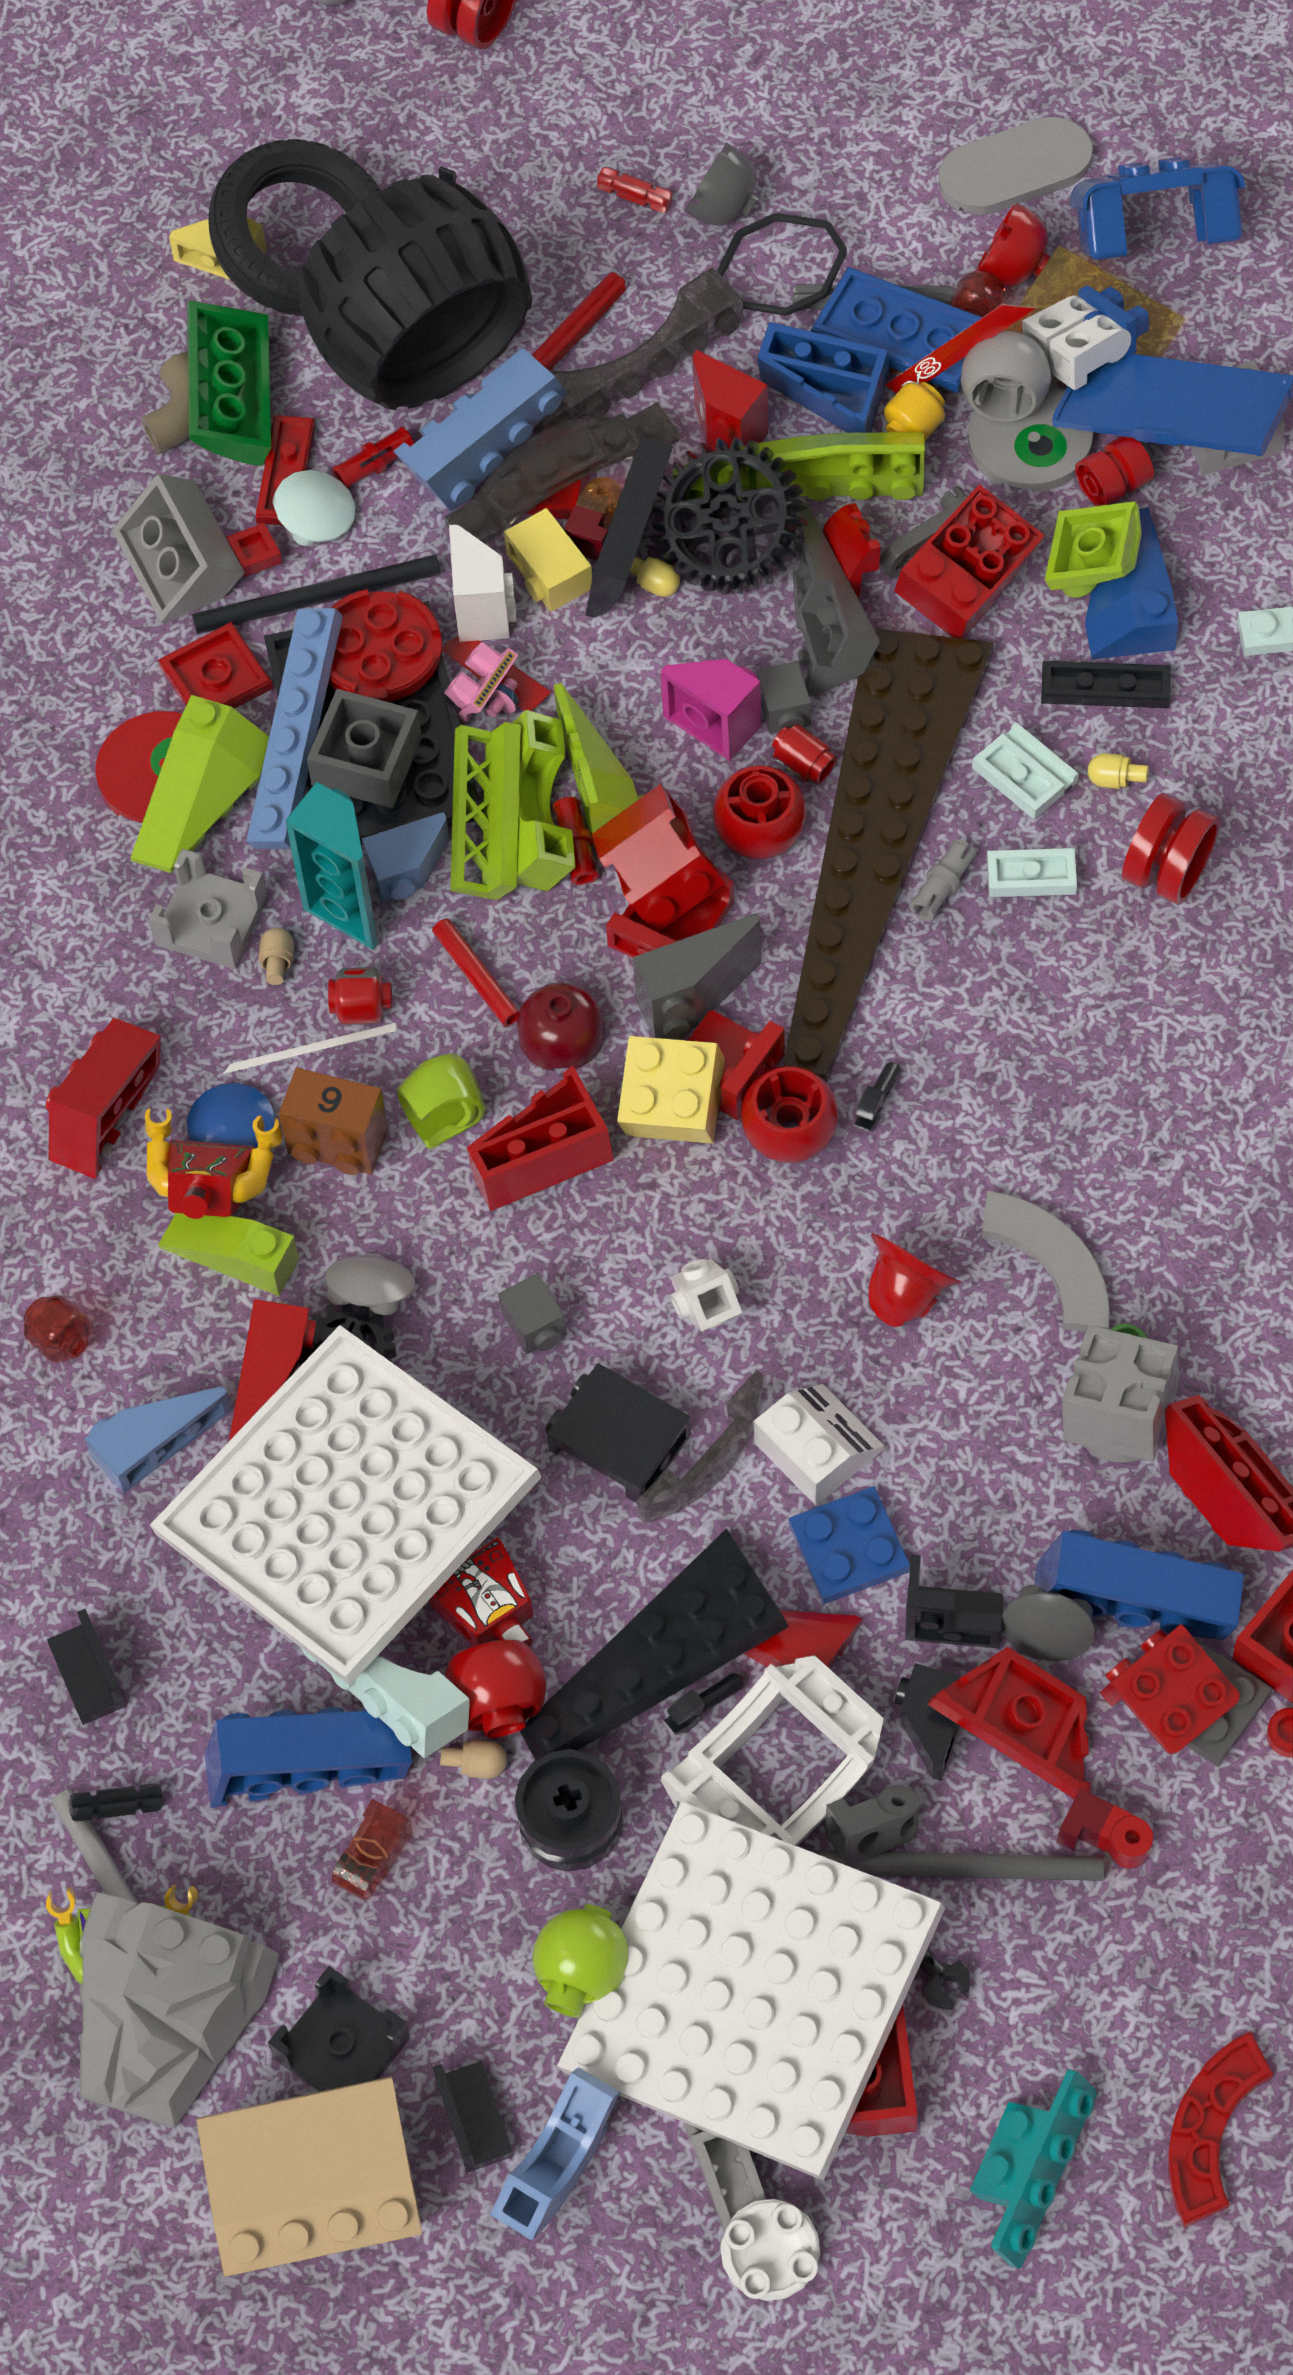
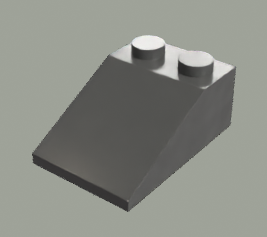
M757 913L633 957L636 1001L653 1038L677 1040L687 1035L691 1029L696 1028L708 1011L714 1010L761 964L760 919Z

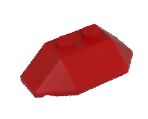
M1199 1394L1169 1404L1165 1409L1170 1475L1180 1486L1184 1495L1192 1501L1209 1522L1213 1531L1222 1538L1226 1545L1278 1552L1293 1547V1487L1249 1433L1224 1413L1209 1407L1208 1401Z

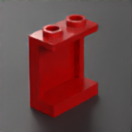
M720 871L724 876L726 884L659 932L652 930L629 904L622 915L614 912L606 924L608 947L633 958L719 927L734 904V882L724 872Z

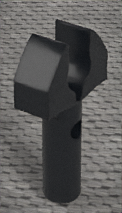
M894 1062L886 1063L874 1086H867L855 1115H858V1118L853 1125L854 1127L868 1132L875 1130L880 1120L882 1106L901 1073V1068L898 1064Z
M732 1673L700 1694H697L692 1689L681 1696L667 1710L670 1716L665 1718L664 1722L675 1735L687 1733L697 1726L702 1714L742 1690L744 1687L742 1678L738 1674Z
M927 1948L919 1966L927 1975V1985L921 1988V1994L930 2005L952 2010L954 2009V2002L941 1990V1978L945 1981L956 1983L959 1990L968 1998L970 1989L969 1970L960 1959L952 1965L941 1963L931 1950Z

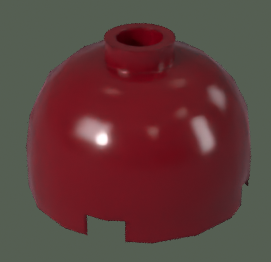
M557 982L544 985L532 992L521 1005L517 1021L520 1049L530 1062L542 1069L553 1071V1068L569 1069L572 1065L575 1069H579L592 1061L603 1045L605 1024L599 1004L591 993L575 984Z

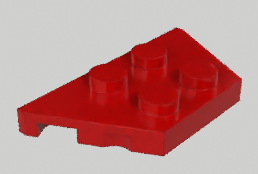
M1008 1646L929 1699L928 1706L1071 1798L1075 1799L1079 1789L1090 1793V1783L1084 1781L1083 1758L1089 1755L1088 1736L1084 1729V1723L1087 1719L1086 1697Z

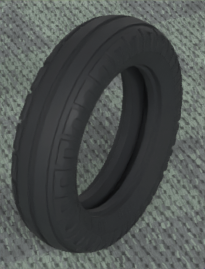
M283 139L271 141L247 151L226 169L219 179L211 198L208 216L209 234L220 266L229 279L244 294L251 297L257 303L267 308H272L277 312L303 316L297 289L300 287L299 272L292 271L275 263L257 246L248 227V203L258 192L266 187L278 183L295 182L306 184L325 192L338 202L347 213L357 206L360 200L373 192L375 194L378 193L381 189L360 164L350 159L343 152L314 141Z

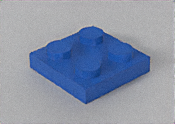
M875 1486L788 1518V1525L823 1605L910 1572V1564Z

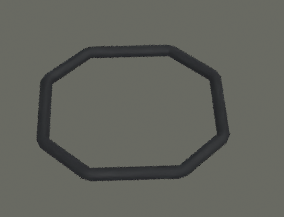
M774 213L739 229L734 234L717 269L715 280L729 304L735 308L783 316L791 315L824 299L828 295L847 255V247L832 223L827 220ZM775 221L826 229L837 246L839 253L821 291L788 307L736 300L723 276L742 237Z

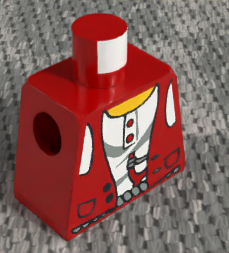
M499 1537L471 1554L428 1600L429 1605L472 1646L498 1640H519L529 1647L533 1643V1639L522 1626L523 1623L534 1616L532 1602Z

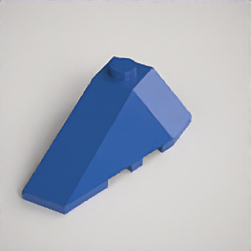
M1149 508L1139 509L1142 535L1135 569L1124 577L1098 583L1091 591L1085 619L1091 660L1174 651L1176 649L1178 632L1176 607Z

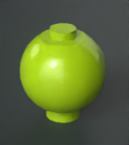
M585 1904L583 1909H570L557 1914L540 1930L533 1947L532 1963L538 1982L547 1991L544 2005L547 2008L565 2016L580 2018L585 2004L600 2000L611 1991L615 1992L625 1979L624 1972L628 1962L629 1945L621 1928L611 1920V1912L595 1905Z

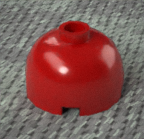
M1016 202L992 237L993 241L987 252L985 250L975 273L1000 286L1012 287L1024 283L1031 274L1039 277L1051 257L1045 253L1049 237L1047 228L1041 218Z

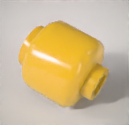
M925 382L905 384L884 408V416L888 422L885 427L886 431L924 432L925 442L945 419L943 409L945 401L935 388Z

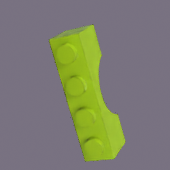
M525 710L512 722L521 725L517 884L548 892L575 868L572 830L555 826L550 811L553 782L565 758L563 723L560 719Z

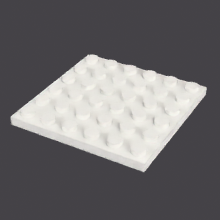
M339 1325L150 1524V1527L157 1536L343 1681L351 1685L542 1477L535 1466Z
M681 1802L621 1929L629 1945L628 1962L624 1972L625 1979L615 1992L611 1991L602 1999L585 2005L557 2066L568 2074H571L572 2071L579 2067L620 2092L619 2095L824 2181L945 1907L941 1902Z

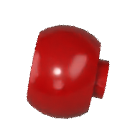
M754 765L737 770L723 782L714 798L712 817L718 836L730 850L745 858L765 860L783 854L796 843L805 826L807 808L800 787L788 774L771 766Z
M786 1065L768 1070L752 1082L743 1098L740 1118L745 1136L760 1154L780 1163H798L816 1156L832 1140L838 1124V1107L833 1091L819 1075L803 1067ZM769 1107H771L770 1112H769V1116H768L766 1110H767ZM787 1121H793L799 1124L794 1128H786L781 1126L782 1123Z
M498 1640L465 1649L451 1658L445 1670L444 1677L469 1698L468 1730L484 1731L487 1737H503L521 1731L526 1727V1720L537 1715L544 1704L547 1688L544 1668L533 1650L522 1641Z

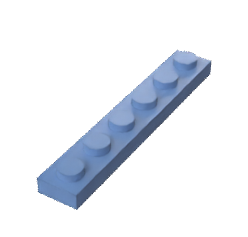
M336 608L297 610L246 840L254 849H291L285 820L301 802L309 772L307 757L317 736L343 617Z

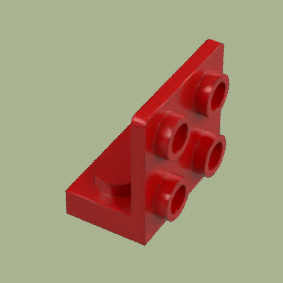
M714 1010L708 1011L687 1040L718 1044L725 1057L723 1076L719 1083L721 1092L718 1110L736 1120L741 1116L742 1101L752 1082L766 1071L775 1068L785 1055V1028L769 1020L761 1033L752 1032Z

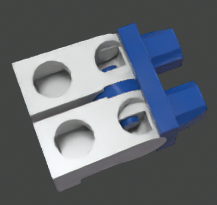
M1086 285L1078 290V296L1067 297L1022 320L1023 334L1035 340L1044 350L1050 363L1051 374L1075 391L1087 384L1088 373L1107 362L1114 363L1123 356L1129 357L1136 353V338L1149 330V314L1139 305L1124 311V299L1121 293L1112 286L1097 292L1089 285Z

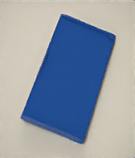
M1132 354L1129 357L1123 356L1114 363L1107 362L1088 373L1087 384L1074 391L1068 386L1054 412L1052 423L1053 427L1056 428L1061 427L1131 437L1137 441L1177 446L1181 444L1263 456L1290 400L1293 398V375Z

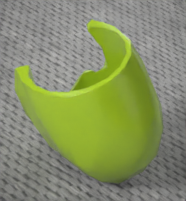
M456 1053L434 1056L424 1061L396 1089L405 1115L429 1149L435 1148L450 1138L468 1130L481 1121L485 1114L486 1108L478 1081L470 1065Z

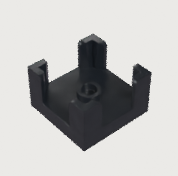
M328 1966L314 1985L317 1998L289 2032L287 2027L282 2024L268 2041L273 2059L318 2092L379 2079L410 2039L406 2021L389 2009L384 2012L385 2015L352 1992L346 1977L331 1966Z

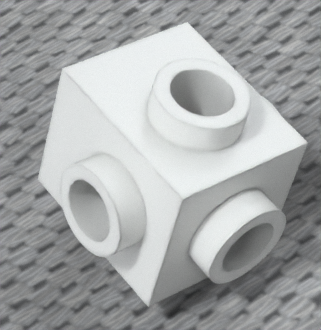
M712 1259L692 1261L682 1267V1272L670 1277L676 1291L670 1294L676 1313L680 1319L687 1318L701 1332L708 1328L719 1326L728 1319L742 1313L736 1294L739 1293V1287L734 1275L729 1268L722 1269Z

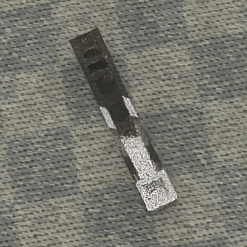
M712 267L680 287L676 303L666 321L651 338L635 350L614 361L591 368L572 371H549L557 378L567 394L562 399L557 410L550 415H546L535 426L533 432L541 440L547 434L575 433L578 427L592 418L598 419L604 416L612 405L623 398L635 396L651 380L668 375L676 364L690 355L692 356L696 350L703 352L708 344L718 337L732 334L739 327L740 323L743 322L742 297Z

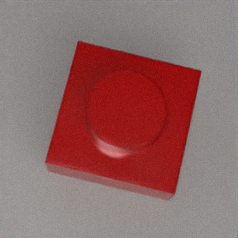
M265 523L226 537L245 572L243 578L282 563L281 552Z

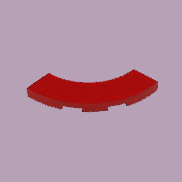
M1251 2031L1234 2039L1204 2064L1183 2095L1177 2109L1170 2135L1168 2173L1175 2208L1184 2228L1229 2208L1230 2203L1223 2188L1219 2168V2151L1223 2131L1240 2102L1257 2087L1273 2078V2073Z

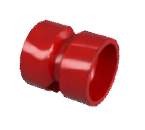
M1120 436L1106 444L1103 452H1093L1075 464V474L1081 490L1095 506H1103L1119 501L1125 496V491L1134 492L1149 483L1154 478V468L1149 454L1135 438Z

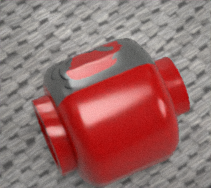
M374 967L342 968L337 972L336 978L329 979L328 982L329 1013L336 1014L337 1019L345 1025L377 1024L383 1017L384 1009H392L391 982H383L381 972Z

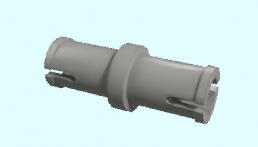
M959 839L954 840L939 864L933 865L926 874L927 881L916 897L909 903L912 913H915L920 906L923 907L917 915L918 918L924 921H931L946 897L954 895L960 886V877L976 858V851L973 847L968 850L966 855L963 854L969 843Z

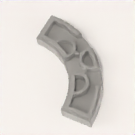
M987 1191L982 1238L999 1241L1015 1247L1030 1258L1035 1257L1052 1277V1283L1060 1298L1063 1330L1086 1332L1088 1325L1109 1330L1110 1311L1104 1279L1095 1259L1082 1240L1065 1223L1043 1208L1021 1198Z

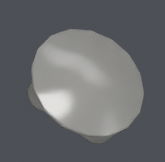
M367 1255L347 1257L336 1261L326 1270L325 1283L328 1287L327 1298L330 1302L337 1305L352 1303L360 1306H369L373 1312L380 1315L395 1313L398 1308V1302L405 1300L413 1292L415 1279L411 1272L400 1263L383 1257Z

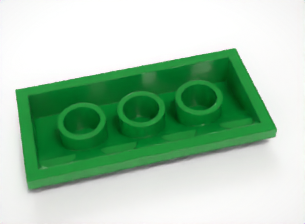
M189 300L187 304L189 440L210 452L228 459L262 466L271 449L268 314Z

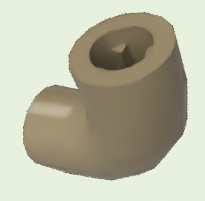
M188 352L172 356L163 364L160 370V377L171 395L169 401L161 408L141 417L144 431L158 454L178 446L189 438Z

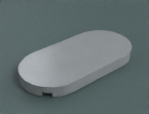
M1045 117L962 145L951 151L940 165L939 190L941 196L948 205L959 211L962 208L970 210V214L988 215L1010 208L1016 202L1021 204L1064 189L1079 182L1087 173V168L1091 164L1092 142L1087 132L1075 122L1059 117Z

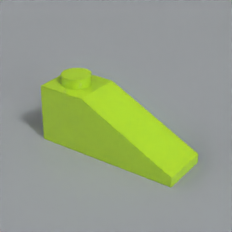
M175 1213L158 1244L159 1248L277 1296H280L299 1260L293 1235L255 1220L233 1216L204 1215L200 1219H191L184 1214Z

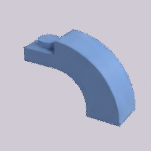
M579 2067L572 2071L546 2126L523 2161L509 2173L490 2215L531 2241L537 2237L561 2208L591 2161L607 2130L605 2123L620 2092Z

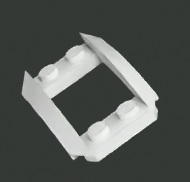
M816 1656L795 1659L794 1664L778 1667L770 1664L764 1670L762 1677L734 1709L688 1752V1756L671 1772L667 1771L663 1774L661 1782L676 1808L681 1802L798 1846L826 1818V1805L844 1799L872 1766L884 1718ZM785 1698L848 1756L820 1788L780 1826L719 1768L749 1740Z

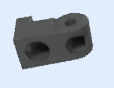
M893 1786L883 1790L878 1798L874 1797L849 1807L844 1799L827 1804L825 1836L846 1864L852 1866L907 1843L915 1837L918 1829L919 1798L909 1788Z

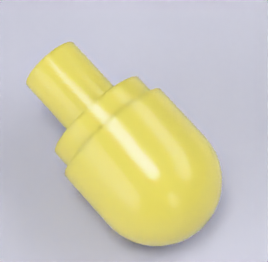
M635 556L630 573L638 576L636 583L640 584L641 588L657 596L668 597L674 594L680 585V575L674 572V566L658 558L648 557L644 561Z
M1101 753L1093 757L1088 765L1089 779L1098 787L1121 789V787L1127 788L1129 781L1143 783L1148 781L1149 766L1131 764L1130 757H1124L1121 754Z

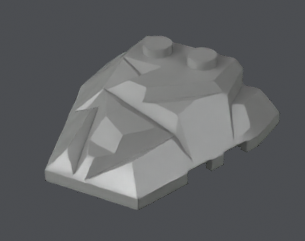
M95 1893L80 1938V1956H83V1986L80 1987V2003H83V2033L80 2034V2098L175 2128L208 2082L215 2069L235 2044L242 2031L264 2003L280 1954L262 1944L249 1941L250 1937L152 1903H136L117 1896Z

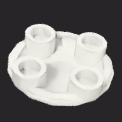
M777 2199L759 2200L738 2210L726 2225L720 2245L722 2264L731 2282L743 2291L746 2296L753 2299L770 2301L788 2298L803 2289L817 2273L820 2257L818 2233L809 2217L795 2205Z

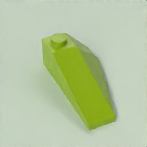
M562 683L554 684L556 711L558 718L563 723L564 740L589 831L594 833L642 798L644 794L637 796L633 779Z
M191 695L174 731L131 854V861L172 873L181 850L185 849L192 852L205 839L204 833L221 816L225 818L234 809L233 803L248 788L251 791L260 781L269 736L231 706Z

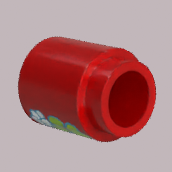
M799 724L791 728L784 727L773 740L772 748L775 749L773 759L806 783L811 780L816 785L821 784L837 763V757L831 753L832 748Z

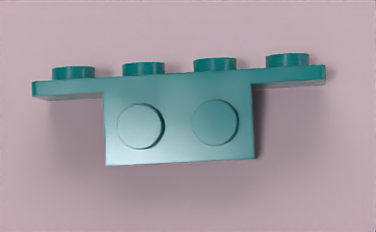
M1067 2070L1049 2112L1008 2102L969 2190L981 2200L1007 2207L992 2240L991 2248L1011 2267L1020 2269L1027 2254L1034 2247L1036 2233L1047 2208L1054 2201L1056 2187L1066 2164L1073 2157L1078 2136L1085 2120L1093 2111L1097 2091L1078 2071Z

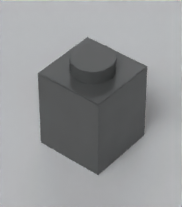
M798 661L756 670V676L760 680L761 707L769 733H778L784 727L791 728L796 724L802 727L811 725V702Z
M539 1273L498 1293L501 1313L526 1354L537 1349L539 1351L549 1350L561 1341L562 1336L567 1334L565 1315Z

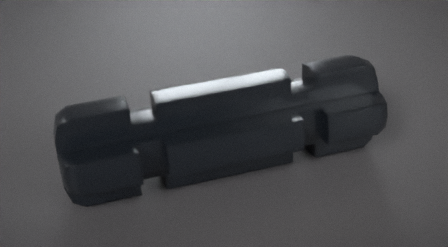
M156 1783L140 1785V1790H136L134 1786L96 1790V1795H91L89 1791L73 1793L70 1795L68 1803L71 1819L78 1822L91 1820V1815H96L98 1819L134 1815L138 1809H141L142 1813L158 1812L163 1805V1795L160 1785Z

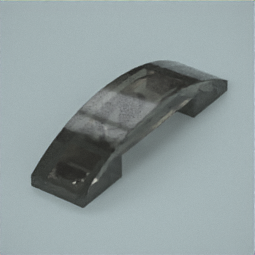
M756 1370L728 1400L727 1415L728 1421L732 1424L681 1479L667 1468L637 1501L638 1517L642 1522L648 1524L658 1521L688 1507L716 1486L731 1470L754 1433L753 1421L760 1416L764 1398V1375Z

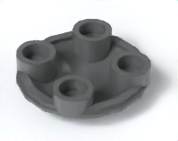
M1027 1585L1021 1588L1018 1598L1012 1600L1002 1613L1001 1628L1007 1640L1020 1652L1037 1659L1054 1662L1072 1660L1086 1653L1094 1642L1095 1625L1091 1619L1093 1609L1087 1601L1079 1598L1069 1599L1061 1594L1049 1593L1037 1585Z

